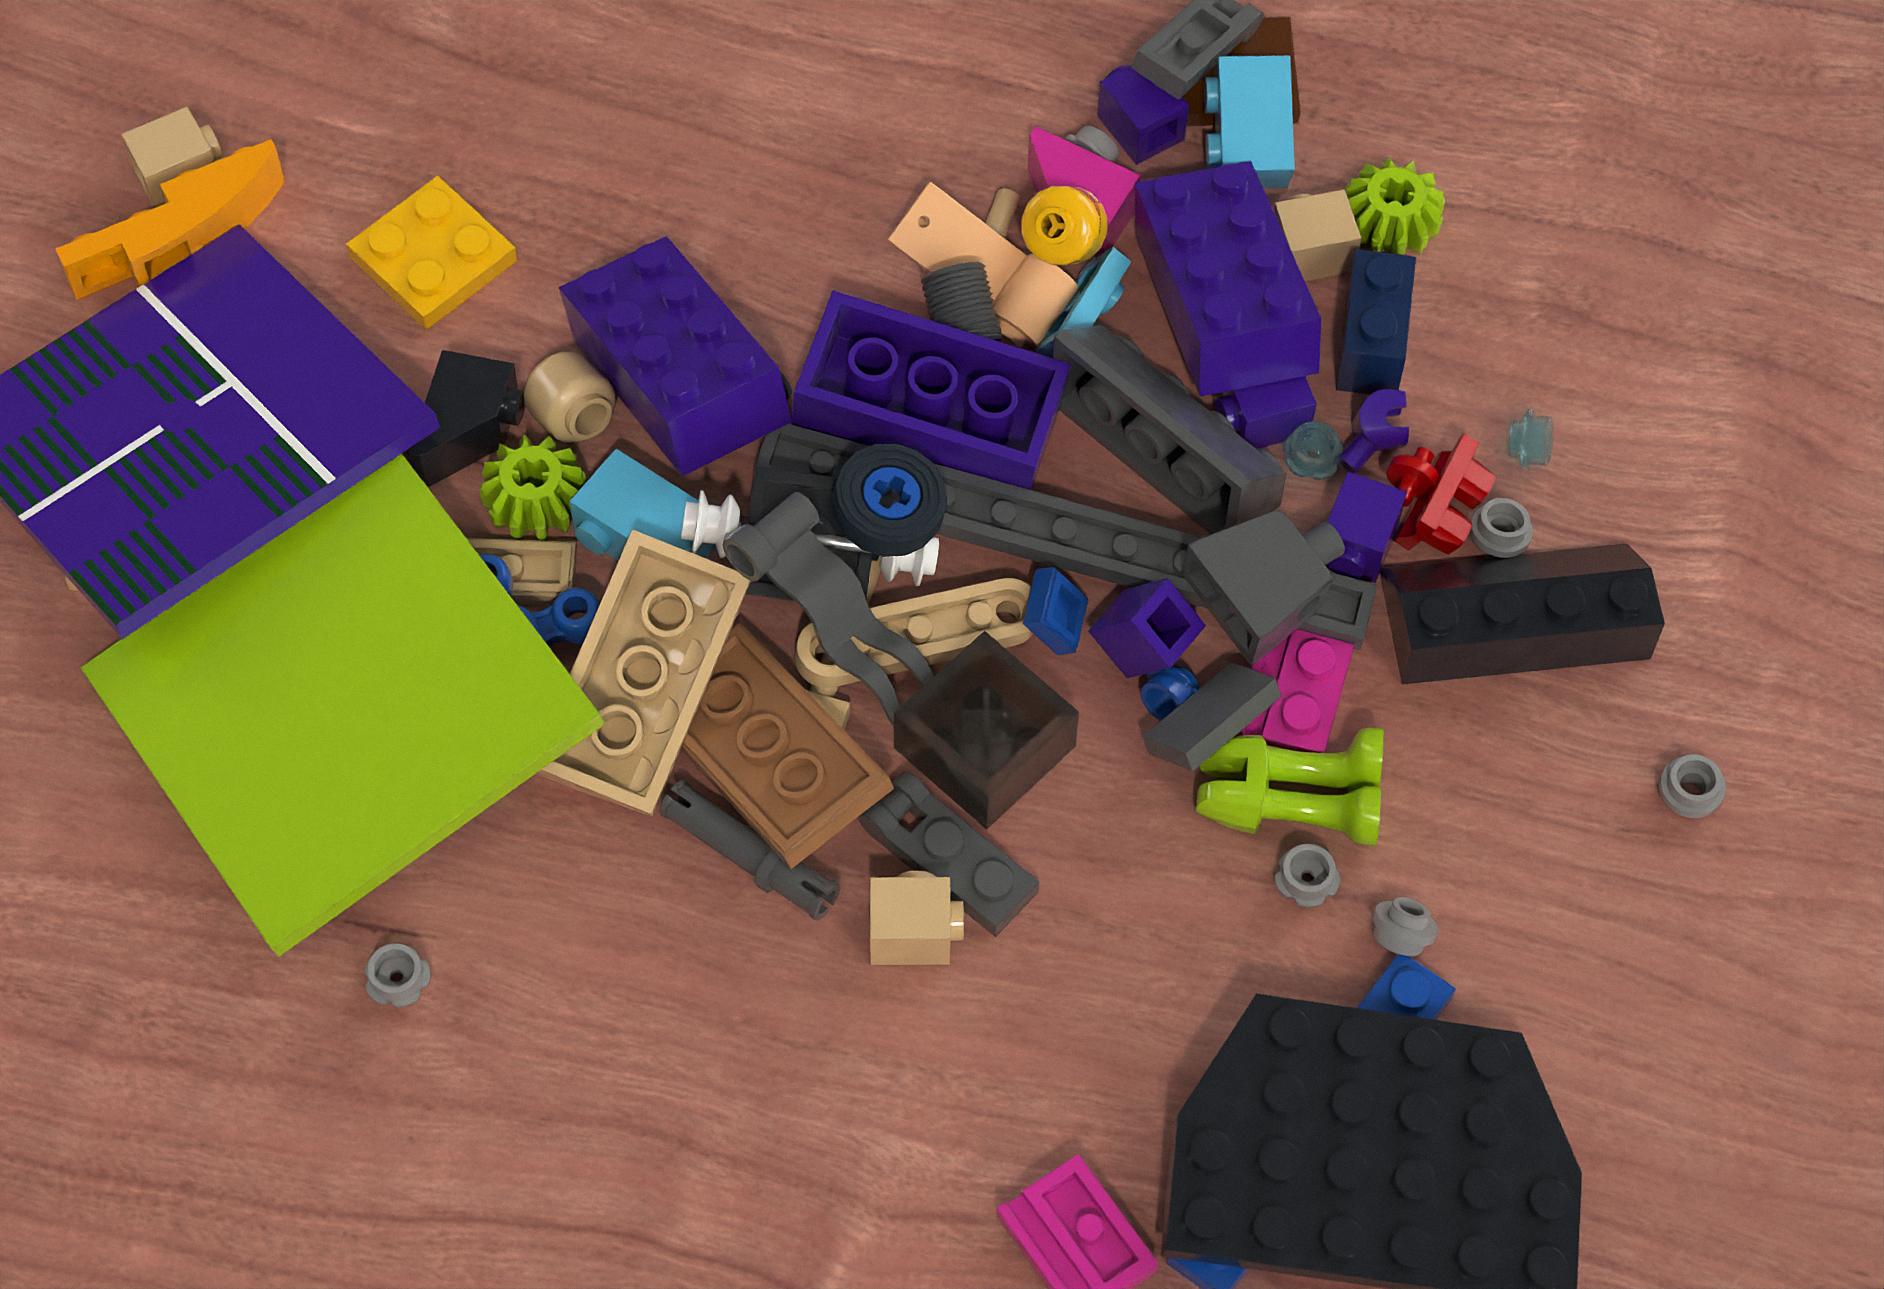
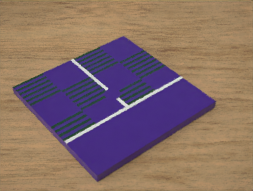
M238 224L0 375V502L116 633L124 639L441 427L435 412Z

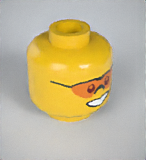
M1051 186L1039 191L1027 203L1022 215L1021 233L1027 248L1037 259L1051 265H1075L1091 259L1101 249L1107 235V216L1102 203L1091 192L1078 186ZM1060 216H1061L1062 219L1064 220V223H1061V221H1060V219H1059ZM1060 229H1064L1063 233L1060 235Z

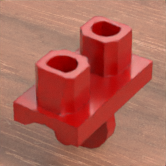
M1464 433L1459 437L1453 451H1441L1437 454L1432 466L1430 464L1434 454L1431 450L1424 447H1419L1414 456L1398 455L1393 457L1386 470L1387 479L1395 488L1407 492L1404 503L1405 507L1409 506L1413 497H1415L1393 541L1408 551L1423 541L1447 555L1454 552L1465 542L1473 526L1472 521L1448 505L1452 497H1454L1469 508L1474 509L1489 494L1497 478L1473 458L1480 444L1479 442Z

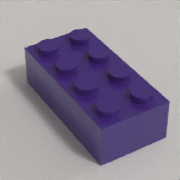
M1252 162L1225 164L1215 168L1135 182V238L1199 396L1318 374L1320 366L1321 316Z
M667 236L645 244L637 250L598 269L588 271L581 277L559 287L575 343L590 362L609 380L618 397L682 477L792 422L778 365Z
M833 290L794 390L791 425L868 446L874 444H899L917 450L934 464L1032 490L1062 403L1071 364Z

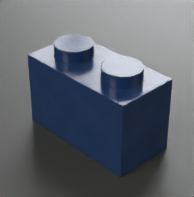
M1355 249L1347 289L1337 391L1370 395L1382 389L1399 390L1406 360L1416 257Z

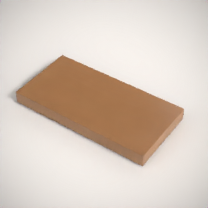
M740 622L731 628L681 750L781 860L792 869L892 791L894 787L889 776Z

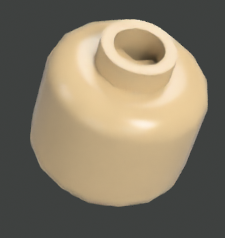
M574 351L559 352L545 358L533 369L523 391L524 404L532 417L553 438L564 443H577L599 435L609 424L615 406V390L609 380L586 357Z

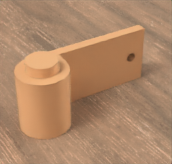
M931 181L926 185L886 240L927 273L967 262H980L986 265L984 270L987 271L986 275L988 277L986 280L989 281L988 286L991 287L989 292L993 293L991 298L994 299L992 303L995 305L994 310L997 311L995 315L998 316V319L996 321L1000 323L998 327L1002 330L1000 333L1003 336L1001 341L1021 349L1024 345L1031 348L1038 347L1079 290L1077 283L1058 266L1039 260L1034 254H1024Z

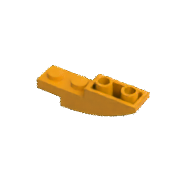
M272 139L254 146L240 148L228 157L201 168L190 169L180 173L174 179L160 184L165 204L151 210L136 212L124 221L95 233L82 234L72 242L56 248L55 250L67 283L75 299H81L132 277L137 287H140L238 224L246 229L270 204L285 183L277 149Z

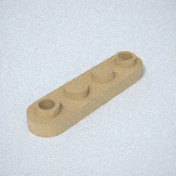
M1014 578L997 579L869 608L875 618L886 628L908 639L921 652L928 665L1019 645L1033 635L1023 625L1031 586ZM1009 612L1015 617L1016 622L1004 623L997 617L996 613ZM813 623L808 624L802 630L797 641L794 661L798 672L806 681L824 688L861 681L835 664L825 665L819 662L815 655L824 651L817 640ZM854 636L850 638L861 652L882 668L886 675L908 670L890 654L867 646Z

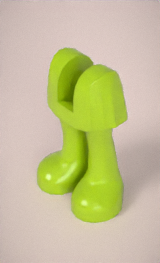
M1367 727L1359 730L1348 749L1337 753H1309L1267 746L1262 735L1234 736L1199 767L1202 772L1215 778L1246 780V782L1219 780L1200 785L1197 792L1196 812L1207 820L1245 833L1257 835L1262 819L1287 820L1340 831L1355 844L1377 847L1381 808L1380 780L1384 729ZM1269 781L1303 783L1340 788L1351 792L1343 795H1321L1269 788Z

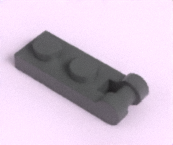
M1193 0L1137 50L1131 68L1179 100L1217 65L1219 56H1227L1242 41L1247 42L1253 36L1263 20L1264 12L1250 3L1243 6L1235 0Z
M903 771L892 782L894 789L890 791L891 793L880 804L876 802L858 817L859 822L867 833L913 871L930 872L936 877H950V901H963L964 912L993 936L997 937L1039 892L1040 881L932 796L926 786L916 776ZM908 812L921 821L911 833L899 824V821Z

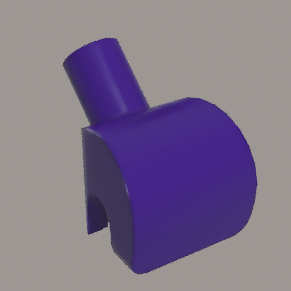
M1395 389L1378 390L1370 394L1359 407L1352 421L1354 439L1337 457L1338 462L1347 471L1356 474L1376 451H1389L1405 447L1408 444L1409 427L1391 426L1386 417L1401 415L1402 408L1407 407L1406 392Z

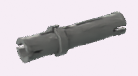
M678 781L671 788V791L678 795L677 800L680 803L667 794L664 797L659 810L661 816L670 819L753 875L754 884L763 891L769 893L775 890L807 912L814 920L821 919L829 911L822 905L823 900L821 898L831 905L835 903L840 892L839 884L828 880L803 862L790 869L754 829L693 789L686 781Z

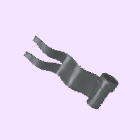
M794 492L753 526L743 525L723 541L725 555L732 566L750 581H758L767 574L777 587L793 598L804 609L813 623L817 640L827 657L837 667L860 679L879 700L888 720L898 730L907 720L900 708L894 688L882 668L856 647L850 639L852 636L863 644L890 654L900 661L933 699L943 691V688L934 677L921 652L908 639L886 628L875 618L868 607L861 583L852 569L841 558L826 548L810 530L819 522L816 508L803 494Z

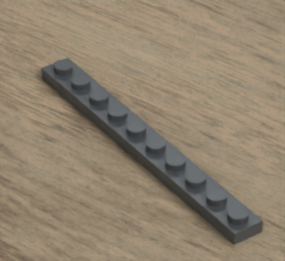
M787 424L765 435L755 466L837 478L840 468L854 453L869 446ZM935 464L945 481L948 500L940 530L937 532L938 535L1131 588L1168 578L1187 603L1207 608L1181 574L1188 545L1204 537ZM890 488L888 493L885 495L881 494L880 505L890 509L892 504L895 502L899 503V492L893 493V489ZM1330 572L1333 580L1324 604L1297 629L1354 644L1353 649L1360 650L1378 585Z

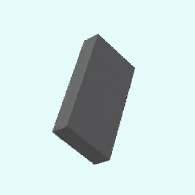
M1231 662L1142 736L1149 754L1194 771L1281 697L1276 679Z

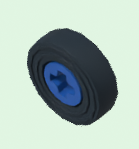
M874 444L855 452L840 468L831 495L834 520L843 535L861 550L882 557L905 556L924 548L940 530L948 505L945 481L935 464L917 450L899 444ZM891 488L893 493L899 492L900 498L899 503L895 502L888 509L880 505L879 502L881 494L885 495Z

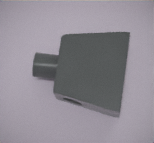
M1272 511L1189 544L1181 574L1252 666L1264 658L1324 604L1333 580L1330 571L1325 565L1342 556L1345 552V547L1337 530L1328 522H1323L1301 535L1285 513Z

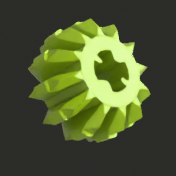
M1389 156L1382 163L1381 169L1366 163L1360 171L1359 178H1352L1346 187V195L1361 236L1360 244L1371 243L1370 250L1375 252H1382L1384 249L1391 250L1393 254L1405 255L1407 248L1421 255L1423 249L1427 247L1428 240L1435 239L1436 234H1439L1443 221L1441 214L1445 205L1444 191L1435 189L1434 172L1416 174L1417 168L1414 159L1404 168L1396 167Z
M523 434L520 440V448L516 450L500 444L497 451L498 461L484 462L482 470L484 483L481 484L482 488L479 490L482 505L486 506V510H489L490 521L496 527V530L509 526L511 536L515 540H520L528 531H535V536L539 540L545 541L548 534L547 529L550 527H554L567 534L568 527L570 526L569 516H572L570 500L586 483L585 472L581 471V467L577 466L576 455L572 452L571 448L557 451L556 442L552 440L550 435L539 446H532V442L525 434Z

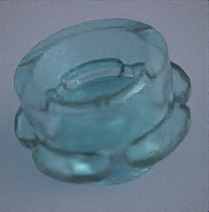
M1528 409L1522 421L1513 420L1511 423L1508 442L1509 456L1518 457L1524 470H1529L1530 465L1547 466L1552 453L1553 420L1551 416H1537L1534 409Z
M1313 421L1300 425L1286 438L1283 446V451L1288 456L1286 458L1287 467L1293 474L1301 478L1327 479L1336 473V465L1342 462L1338 458L1344 450L1340 438L1332 427L1322 422ZM1315 451L1319 453V456L1310 457L1308 452Z

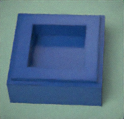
M1055 567L1036 569L1023 625L1057 655L1076 653L1089 599Z

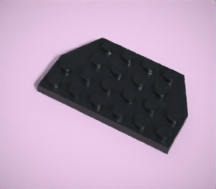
M1256 993L1173 1121L1161 1256L1387 1289H1577L1582 1172L1521 1032Z

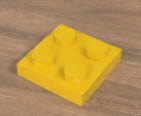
M438 175L346 243L348 257L425 330H428L518 261L516 247Z

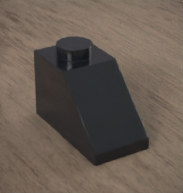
M446 350L441 351L425 400V404L435 412L441 428L412 446L408 452L412 468L427 487L497 451L500 444H505L510 425L518 426L520 424L525 408L524 389L518 388L514 363Z

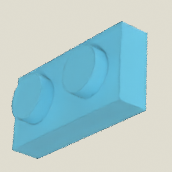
M1112 247L1086 264L1075 281L1079 290L1038 347L1034 348L1032 352L1053 358L1054 336L1062 329L1093 326L1099 314L1104 315L1123 294L1125 286L1120 283V280L1132 261Z

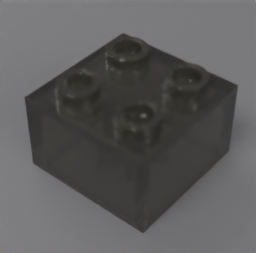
M984 631L894 712V749L987 830L1076 747L1079 711Z

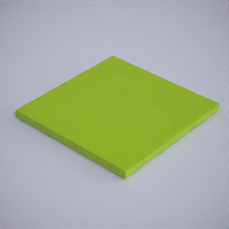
M402 454L80 667L263 938L278 957L606 724L597 709Z

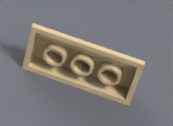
M632 529L570 673L606 724L536 774L602 800L652 816L751 581L743 577L736 570Z

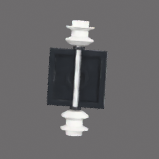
M755 466L748 517L742 516L741 522H739L740 508L733 495H728L721 506L709 505L704 491L700 490L698 503L688 501L685 503L681 539L692 541L691 553L693 554L697 552L704 542L716 544L720 558H724L726 556L723 549V541L743 525L753 526L792 493L799 492L810 500L819 515V522L810 530L826 548L841 558L852 569L861 583L866 598L871 562H877L879 555L863 551L848 540L834 520L831 495L836 477ZM933 537L924 548L905 556H880L879 568L886 581L891 582L898 571L911 572L915 586H920L923 574L933 576L938 558L939 538ZM767 574L758 581H751L746 595L796 602L777 587Z

